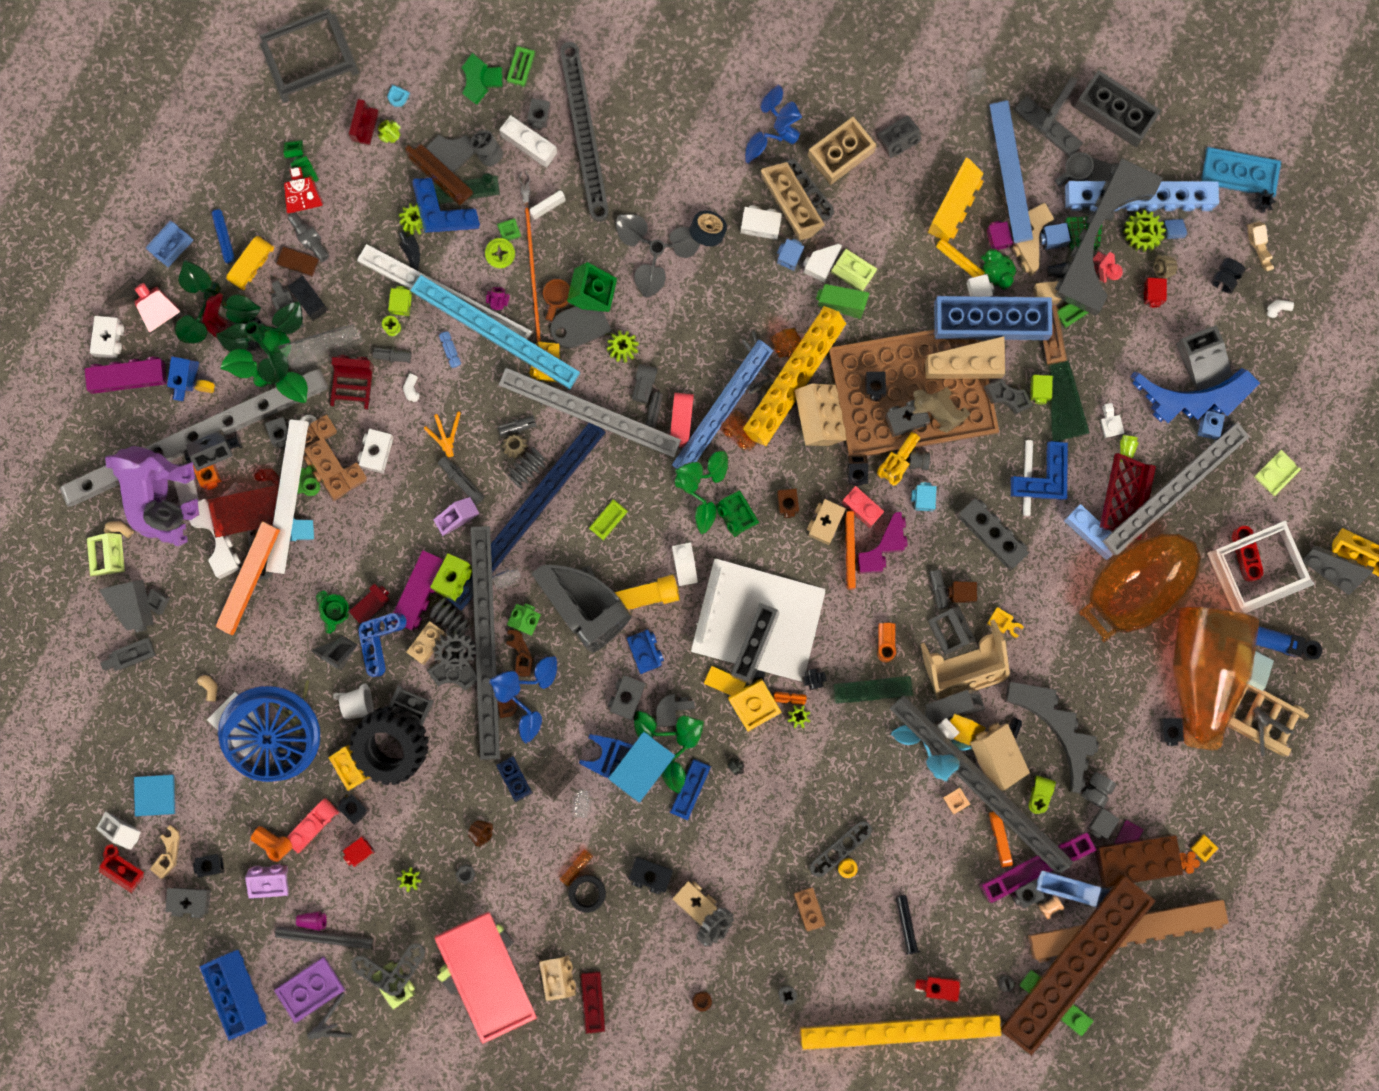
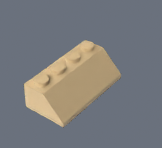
M787 162L761 170L762 179L799 241L812 237L825 226Z

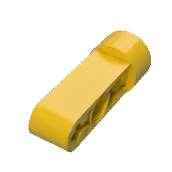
M674 574L657 578L658 582L615 592L628 610L662 601L663 604L680 601Z

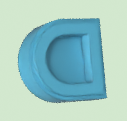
M392 85L388 93V100L392 106L401 107L406 103L410 92Z

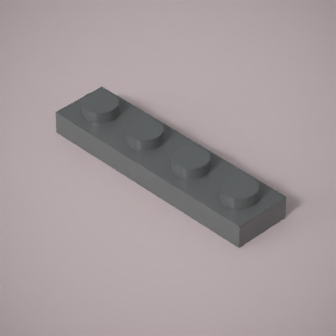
M1028 96L1014 109L1018 115L1040 132V128L1048 116L1044 109ZM1055 120L1046 135L1042 134L1068 157L1076 153L1083 145L1082 141L1057 120Z

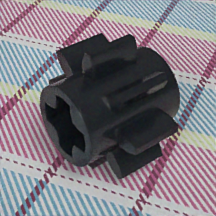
M1267 189L1262 191V195L1256 192V199L1251 200L1252 203H1255L1254 210L1261 209V214L1265 213L1266 208L1269 211L1273 210L1271 205L1277 202L1273 200L1272 196L1274 193L1268 194ZM1263 198H1266L1265 204L1262 205Z
M819 668L805 671L806 676L802 677L804 686L809 685L810 690L824 687L823 682L827 681L825 672L820 673Z

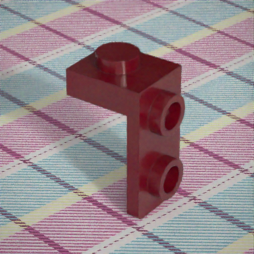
M221 293L207 299L206 309L202 315V323L207 327V331L216 338L217 333L232 326L218 315L223 298Z
M374 583L369 588L371 592L349 611L359 624L368 621L390 601L387 596L389 592L382 585L378 587Z

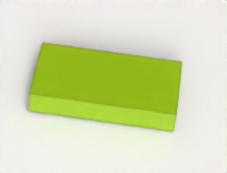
M613 499L589 529L604 541L628 511Z

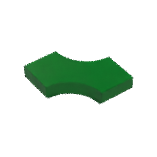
M472 53L461 67L466 74V86L463 94L474 104L478 105L489 91L484 84V73L488 66Z

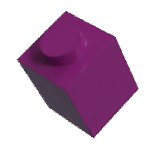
M995 221L990 224L986 231L991 249L1002 250L1010 248L1013 241L1008 222Z

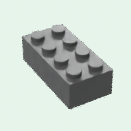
M1099 70L1074 106L1075 109L1136 148L1161 112L1160 109Z

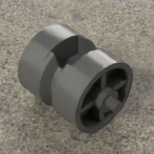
M482 130L472 137L470 141L471 147L483 165L493 166L502 159L503 150L490 131Z

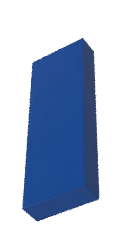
M693 759L686 774L684 786L681 789V793H678L670 813L685 820L689 819L711 766Z

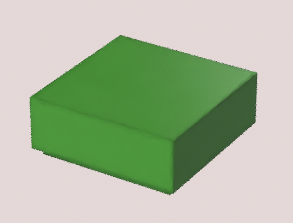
M515 218L497 224L503 239L510 241L521 237Z

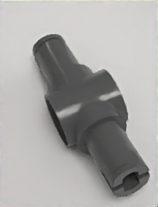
M296 212L290 214L287 219L295 228L297 239L306 250L313 251L321 262L326 261L330 255L322 246L321 237L312 225L305 224Z

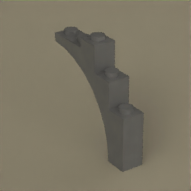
M1009 682L1005 702L1020 706L1034 713L1051 728L1063 746L1068 760L1070 772L1069 792L1081 793V790H1084L1085 787L1083 774L1088 767L1086 756H1094V753H1097L1099 742L1096 741L1097 736L1074 733V729L1077 730L1079 719L1076 718L1077 713L1054 709L1059 699V696L1056 695L1057 690Z

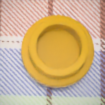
M845 858L838 864V872L842 877L851 878L857 873V864L852 859Z

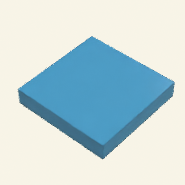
M174 775L134 777L135 816L175 814Z

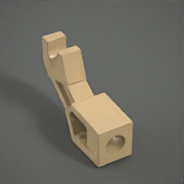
M1260 221L1248 224L1249 240L1253 248L1256 249L1262 268L1266 271L1273 270L1274 266L1270 263L1272 255L1265 246L1268 243L1265 224Z
M172 825L167 828L172 833L169 838L165 834L160 836L166 846L165 854H161L150 868L161 879L165 878L177 865L181 836L179 831ZM166 856L168 857L167 859L170 862L168 867H165L161 863L164 859H166Z

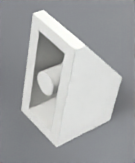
M833 245L813 252L811 257L807 256L803 267H805L804 273L824 283L842 245Z
M691 543L672 546L679 586L698 583Z
M108 812L104 813L96 828L111 842L130 850L137 843L141 833L132 825Z

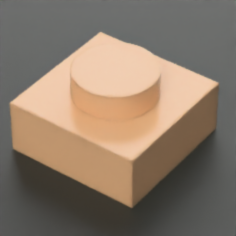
M961 788L943 797L952 814L970 805Z

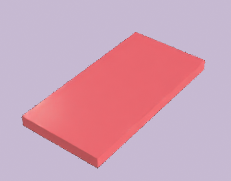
M489 911L434 936L482 1044L537 1018Z

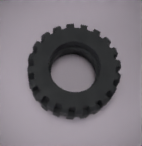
M385 706L383 709L377 708L364 717L355 727V731L350 737L351 743L349 744L350 751H353L351 753L352 761H356L355 766L358 770L361 769L363 771L362 775L366 778L369 776L372 778L371 781L375 783L380 781L382 785H389L390 782L392 785H397L400 782L409 780L424 763L429 747L426 746L429 743L428 736L424 735L426 730L424 726L421 727L419 725L420 721L417 717L414 719L411 716L412 713L408 711L402 712V708L395 707L393 710L391 706ZM387 733L394 736L402 745L404 757L394 759L384 755L376 745L375 734Z

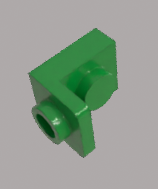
M307 156L297 157L290 163L292 168L301 167L303 177L312 176L314 182L319 180Z

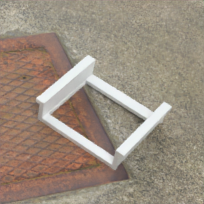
M1282 521L1207 553L1235 616L1248 613L1314 585L1286 524L1287 521ZM1280 532L1300 576V580L1244 603L1224 555Z

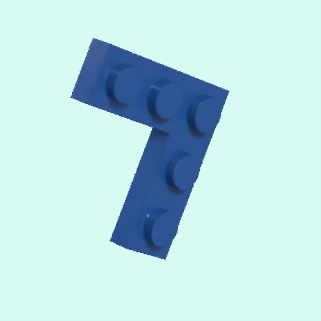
M432 178L413 180L412 184L425 233L479 229L480 223L476 209L440 211Z
M1047 442V479L1011 477V496L1066 500L1068 443Z

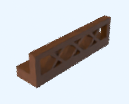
M422 144L415 150L409 145L405 148L408 159L428 178H432V181L459 206L473 194L472 190Z

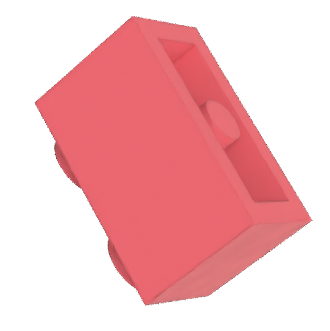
M856 486L842 501V504L849 511H854V515L868 528H871L884 513L877 504Z

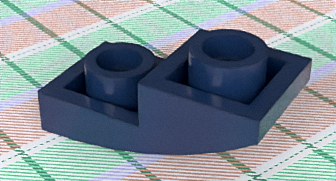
M514 756L496 765L515 802L533 793Z

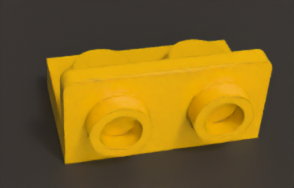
M349 745L329 757L347 791L370 779L369 776L366 778L362 775L363 771L361 769L358 770L356 768V761H352L351 758L353 751H350Z

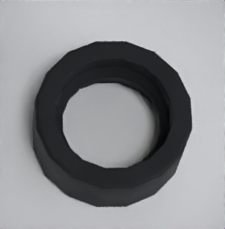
M584 875L572 882L568 896L570 903L575 909L580 912L590 913L602 906L605 901L606 890L599 878L593 875ZM584 882H591L598 888L599 897L592 905H583L576 898V889Z

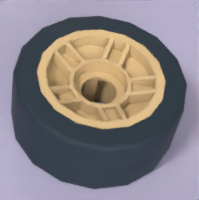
M707 210L700 211L695 214L689 228L690 235L697 243L703 246H717L724 238L727 224L718 213Z

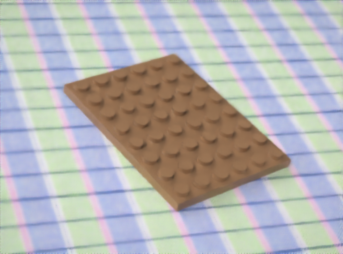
M934 330L831 347L829 356L834 382L838 391L839 404L842 410L843 425L846 431L848 456H871L899 451L911 432L916 433L920 437L914 448L999 433L994 403L991 404L984 389V386L990 384L989 379H926L925 360L928 355L979 343L981 339H935ZM866 372H886V395L880 401H870V398H865ZM872 383L870 385L874 391L880 390L879 384ZM945 387L952 392L949 399L955 404L957 410L961 411L965 407L971 413L959 426L945 433L939 430L941 425L930 412H927L931 421L929 425L896 437H892L885 418L886 413L889 412L888 409L894 406L901 408L907 406V402L915 400L913 396L915 391L924 390L927 394H933L943 390ZM905 413V415L903 416V419H904V418H907L908 421H909V419L911 418V415H910V416H907L906 413Z

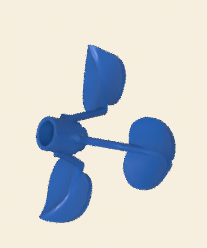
M779 84L766 94L761 103L762 112L767 113L771 110L777 117L774 128L779 135L769 133L763 135L760 131L752 136L745 152L748 165L750 161L763 152L767 145L768 137L778 139L779 141L784 139L789 144H794L799 138V131L790 126L802 118L796 103H787L780 110L779 114L775 110V106L779 105L783 98V89Z
M554 655L545 657L538 662L535 668L536 680L534 681L519 680L518 674L514 671L501 673L489 680L499 702L506 703L512 699L527 712V715L522 716L519 723V733L522 741L526 744L537 735L542 724V717L537 711L531 713V710L514 696L520 692L519 684L539 683L540 688L545 689L553 683L557 673V659Z

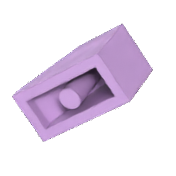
M468 497L454 502L438 515L434 522L442 536L471 521L479 512L472 499Z

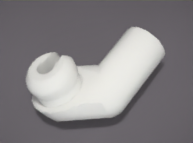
M1275 300L1268 306L1267 315L1275 318L1281 310L1292 311L1294 302Z
M410 373L403 386V391L406 399L416 402L420 397L414 388L418 377Z

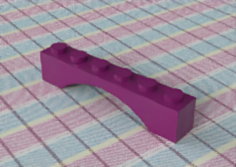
M1082 832L1057 845L1072 861H1076L1096 851L1087 832ZM1036 855L979 884L987 902L993 903L1037 879L1041 871L1051 872L1053 869Z

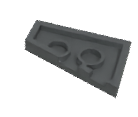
M1314 546L1302 559L1307 566L1348 595L1375 568L1369 565L1366 567L1358 564L1353 559H1344L1339 557L1337 553L1318 546Z

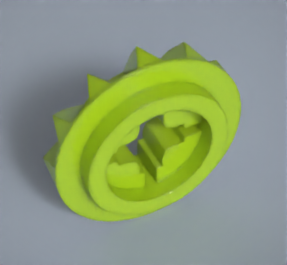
M497 238L488 243L485 249V257L491 266L503 269L510 266L515 259V249L508 240ZM499 245L502 251L508 252L503 255L502 261L499 256L492 255L498 252Z

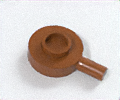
M553 279L543 289L544 300L549 305L545 318L547 321L552 322L556 309L563 308L569 303L567 298L570 286L564 280Z

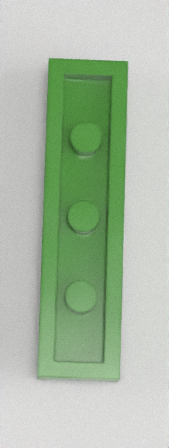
M1030 970L1019 986L1029 993L1041 977ZM1074 1004L1061 1019L1081 1037L1093 1023V1020Z

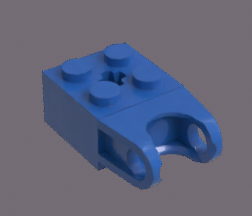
M589 734L588 738L601 746L602 756L593 762L580 760L579 764L609 778L633 745L620 740Z

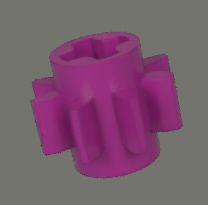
M493 287L486 294V303H490L491 309L502 310L504 306H508L510 294H505V289L502 287Z

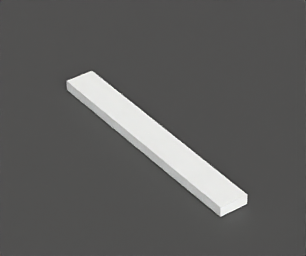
M290 420L273 521V526L280 529V532L267 559L266 572L285 573L309 423L307 421Z

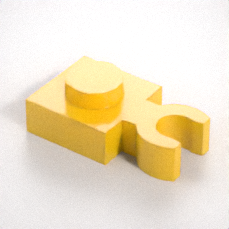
M998 607L987 622V625L991 627V620H995L1001 633L1004 634L1008 630L1013 638H1018L1019 636L1014 633L1015 627L1021 630L1024 628L1020 623H1012L1011 621L1014 617Z

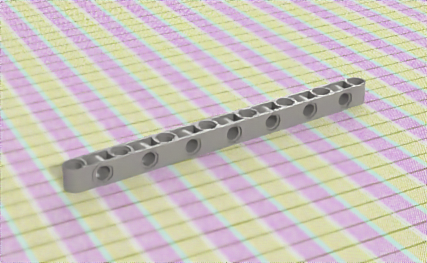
M320 369L302 376L308 386L307 398L328 388ZM274 388L145 448L155 453L163 450L162 456L170 462L188 453L186 445L191 443V437L194 434H198L197 440L220 430L227 436L299 402L287 398L277 388ZM263 402H268V407L264 410H261V404ZM233 418V423L230 426H226V420ZM105 465L61 486L59 489L66 505L70 507L118 486L120 483L113 474V469L107 468ZM92 482V488L86 490L87 483Z

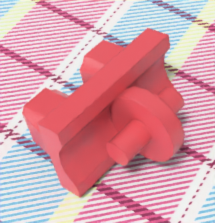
M1099 251L1093 258L1095 272L1099 274L1100 280L1104 284L1107 281V277L1110 280L1121 278L1123 270L1120 265L1115 264V254L1109 252L1106 256Z

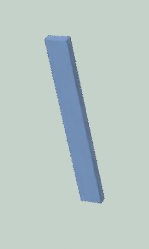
M1007 100L990 104L1014 243L1033 240L1009 103Z
M758 340L675 459L672 466L676 469L684 464L697 462L774 350L763 341Z

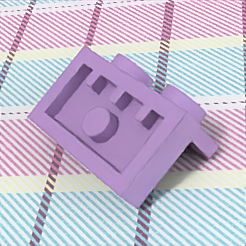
M275 864L271 867L254 866L249 868L245 877L248 898L288 896V866Z

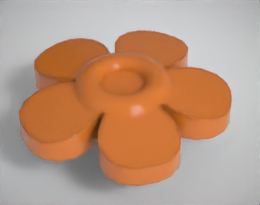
M1192 851L1188 852L1187 856L1185 853H1180L1182 868L1185 869L1187 874H1192L1194 868L1200 866V861L1195 859L1196 854Z

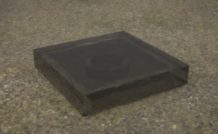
M550 746L525 775L552 800H555L580 771L553 746Z

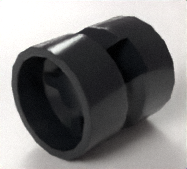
M1224 258L1219 266L1220 271L1215 273L1211 284L1218 288L1220 283H1224L1221 291L1230 294L1236 288L1237 280L1241 279L1246 269L1240 262L1231 258Z

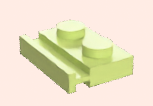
M845 249L831 270V273L856 290L864 291L876 273L877 268Z
M1280 450L1254 478L1275 496L1301 468H1298L1295 462Z

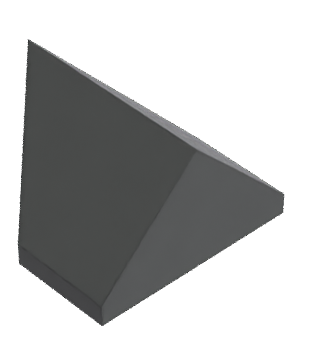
M341 635L338 640L311 650V652L342 671L358 645Z

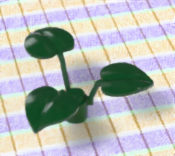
M184 260L178 278L181 288L189 293H197L200 290L204 293L205 301L196 320L190 315H185L177 321L175 333L177 338L183 343H199L206 338L208 333L205 324L199 322L206 308V301L209 297L220 293L221 287L218 283L212 282L210 275L200 266ZM241 294L230 296L226 304L222 298V306L224 309H227L226 317L235 323H246L254 319L261 310L260 306Z
M294 302L278 310L272 318V324L277 328L264 326L263 324L259 326L256 322L252 321L246 325L242 323L234 324L226 330L217 333L216 336L220 344L229 352L235 349L247 350L248 341L258 342L269 357L259 363L258 374L264 381L277 384L287 375L289 363L284 354L278 352L272 356L262 342L265 337L264 329L275 332L281 330L285 334L296 332L301 327L303 321L301 304Z

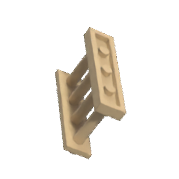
M1236 678L1234 683L1240 686L1228 710L1218 712L1215 720L1260 744L1259 731L1252 728V722L1256 716L1253 710L1258 706L1260 708L1264 699L1274 704L1269 714L1270 718L1276 720L1281 708L1292 713L1286 724V727L1293 730L1298 718L1307 719L1309 715L1304 712L1305 709L1298 705L1292 706L1268 692L1261 691ZM1246 690H1249L1257 696L1245 720L1239 721L1235 719L1234 714ZM1269 724L1264 727L1265 747L1283 757L1289 756L1292 749L1287 747L1286 742L1290 734L1282 732L1279 739L1274 740L1269 737V732L1273 725Z

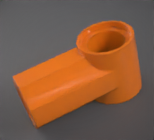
M879 623L877 656L880 661L887 663L896 655L895 624ZM882 649H889L892 655L890 657L883 656Z
M259 826L251 835L250 840L266 850L267 856L274 862H278L292 850V844L288 838L284 836L278 838L263 827Z

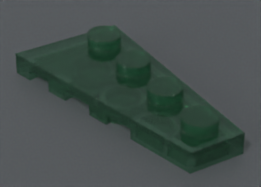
M1065 361L1051 365L1050 376H1053L1052 399L1050 400L1052 442H1060L1089 434V428L1070 362Z

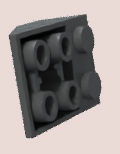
M1217 325L1184 337L1176 343L1196 391L1216 386L1232 376L1225 344Z

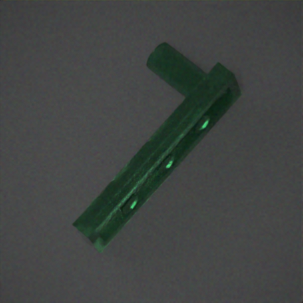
M486 173L482 178L462 181L473 192L467 200L500 195L497 175L492 176ZM434 185L438 204L455 202L437 185Z

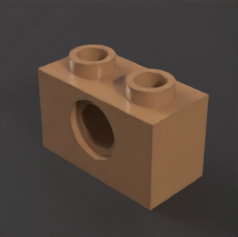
M813 887L794 892L793 895L805 930L808 932L826 926Z

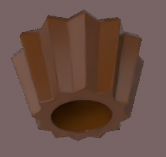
M480 820L474 821L469 828L468 837L478 847L485 845L492 837L493 823Z

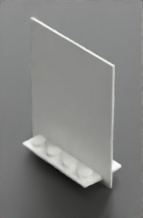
M714 559L699 621L696 623L697 629L691 652L735 664L758 606L762 603L778 609L780 614L757 670L803 682L802 677L805 676L825 589Z

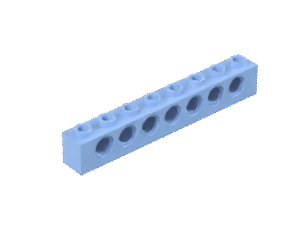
M1069 181L1065 186V208H1071L1072 211L1090 208V211H1095L1097 207L1094 204L1097 198L1101 196V193H1104L1102 188L1106 181ZM1162 181L1151 200L1130 202L1114 211L1120 209L1137 211L1139 208H1146V211H1155L1157 208H1164L1165 211H1174L1176 208H1183V211H1193L1194 208H1201L1202 211H1212L1219 204L1218 182ZM1082 193L1088 194L1090 200H1085L1082 197ZM1157 194L1163 195L1164 200L1158 199ZM1175 194H1180L1183 200H1178ZM1194 194L1200 195L1201 200H1197Z

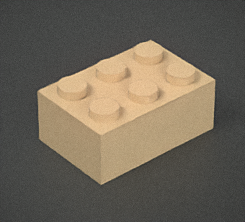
M852 117L811 147L807 157L831 185L875 152L876 144L857 120Z
M810 384L796 389L795 395L805 446H830L846 441V431L843 425L842 410L839 404L836 385Z

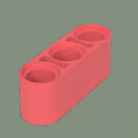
M675 392L670 435L681 439L679 447L684 448L690 436L694 394Z

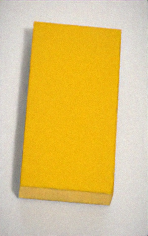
M711 666L704 682L705 685L730 696L744 689L746 683L734 679L731 674Z

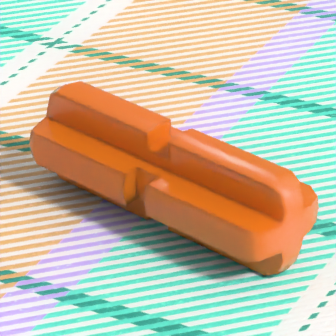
M774 692L773 698L778 703L791 702V704L805 705L807 696L805 694L792 693L791 695L786 692Z

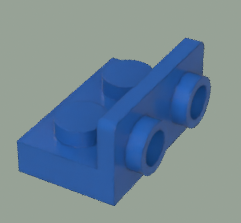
M646 629L644 632L627 638L640 674L662 666L661 662L664 661L660 650L656 651L654 644L657 643L653 632L649 633V630Z

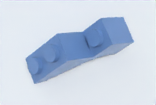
M1041 871L1036 889L1094 907H1098L1110 892L1109 889Z

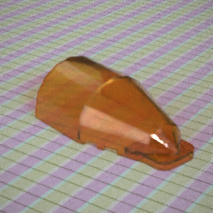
M1203 607L1180 608L1172 669L1184 724V743L1188 747L1216 751L1222 747L1224 733L1240 699L1244 695L1243 693L1248 683L1252 679L1259 627L1258 618L1222 609Z

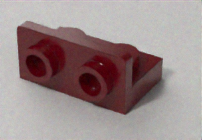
M357 100L349 136L352 142L370 145L379 111L378 109L368 107L365 100Z

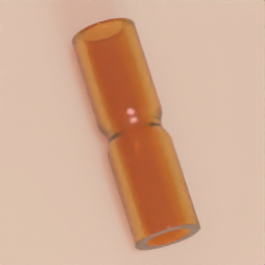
M584 849L559 880L569 887L580 871L592 859L593 855Z

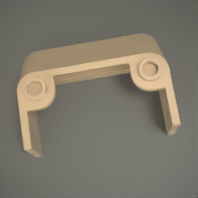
M991 620L992 634L984 636L979 641V649L944 660L939 653L930 654L925 643L921 644L924 664L938 700L965 690L977 691L1003 682L1009 677L1006 642L995 620Z

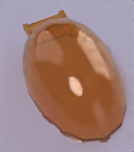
M1160 534L1130 546L1116 555L1098 575L1090 593V603L1079 614L1088 620L1102 637L1101 640L1104 643L1118 632L1128 633L1147 628L1164 618L1187 596L1198 577L1201 556L1196 543L1180 534ZM1093 607L1112 629L1109 633L1090 612Z

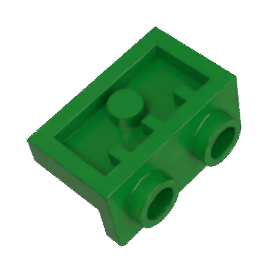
M740 490L723 498L715 505L718 514L723 518L728 531L732 533L734 538L759 524L758 519Z

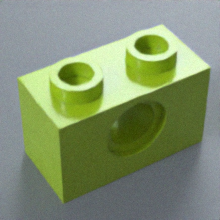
M447 554L430 588L436 593L456 601L457 597H460L463 592L466 580L472 575V566L462 559ZM456 575V579L450 582V578Z

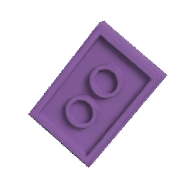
M324 956L274 991L293 1022L297 1023L346 989Z

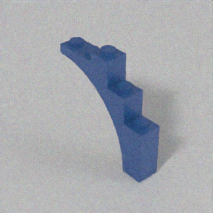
M1243 368L1216 386L1190 392L1172 391L1159 387L1136 371L1130 376L1133 380L1132 384L1139 391L1143 389L1147 393L1145 397L1154 404L1151 407L1154 411L1153 416L1159 422L1164 421L1166 423H1169L1181 410L1189 419L1193 417L1198 420L1210 407L1217 413L1228 416L1260 384L1248 370Z

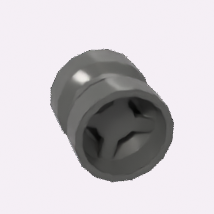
M912 450L909 458H911L909 469L915 470L918 467L928 471L930 452L918 453L916 450Z

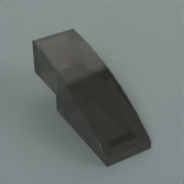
M151 269L139 281L132 276L104 302L111 309L135 303L134 301L140 298L134 290L138 285L144 283L150 291L155 287L160 289L166 283Z

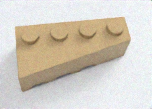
M1004 337L928 355L925 360L926 379H1002L1005 375Z

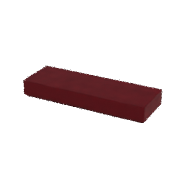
M601 971L581 973L586 1034L606 1032Z

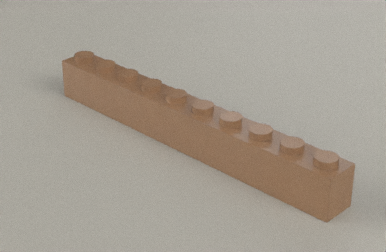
M1217 899L1148 912L1119 948L1125 947L1128 942L1133 941L1135 944L1146 943V939L1153 938L1154 941L1166 939L1165 935L1173 934V937L1184 936L1186 931L1201 933L1204 932V928L1211 927V930L1221 929L1224 924H1229L1224 900ZM1083 925L1028 935L1032 958L1038 959V962L1050 961V957H1058Z

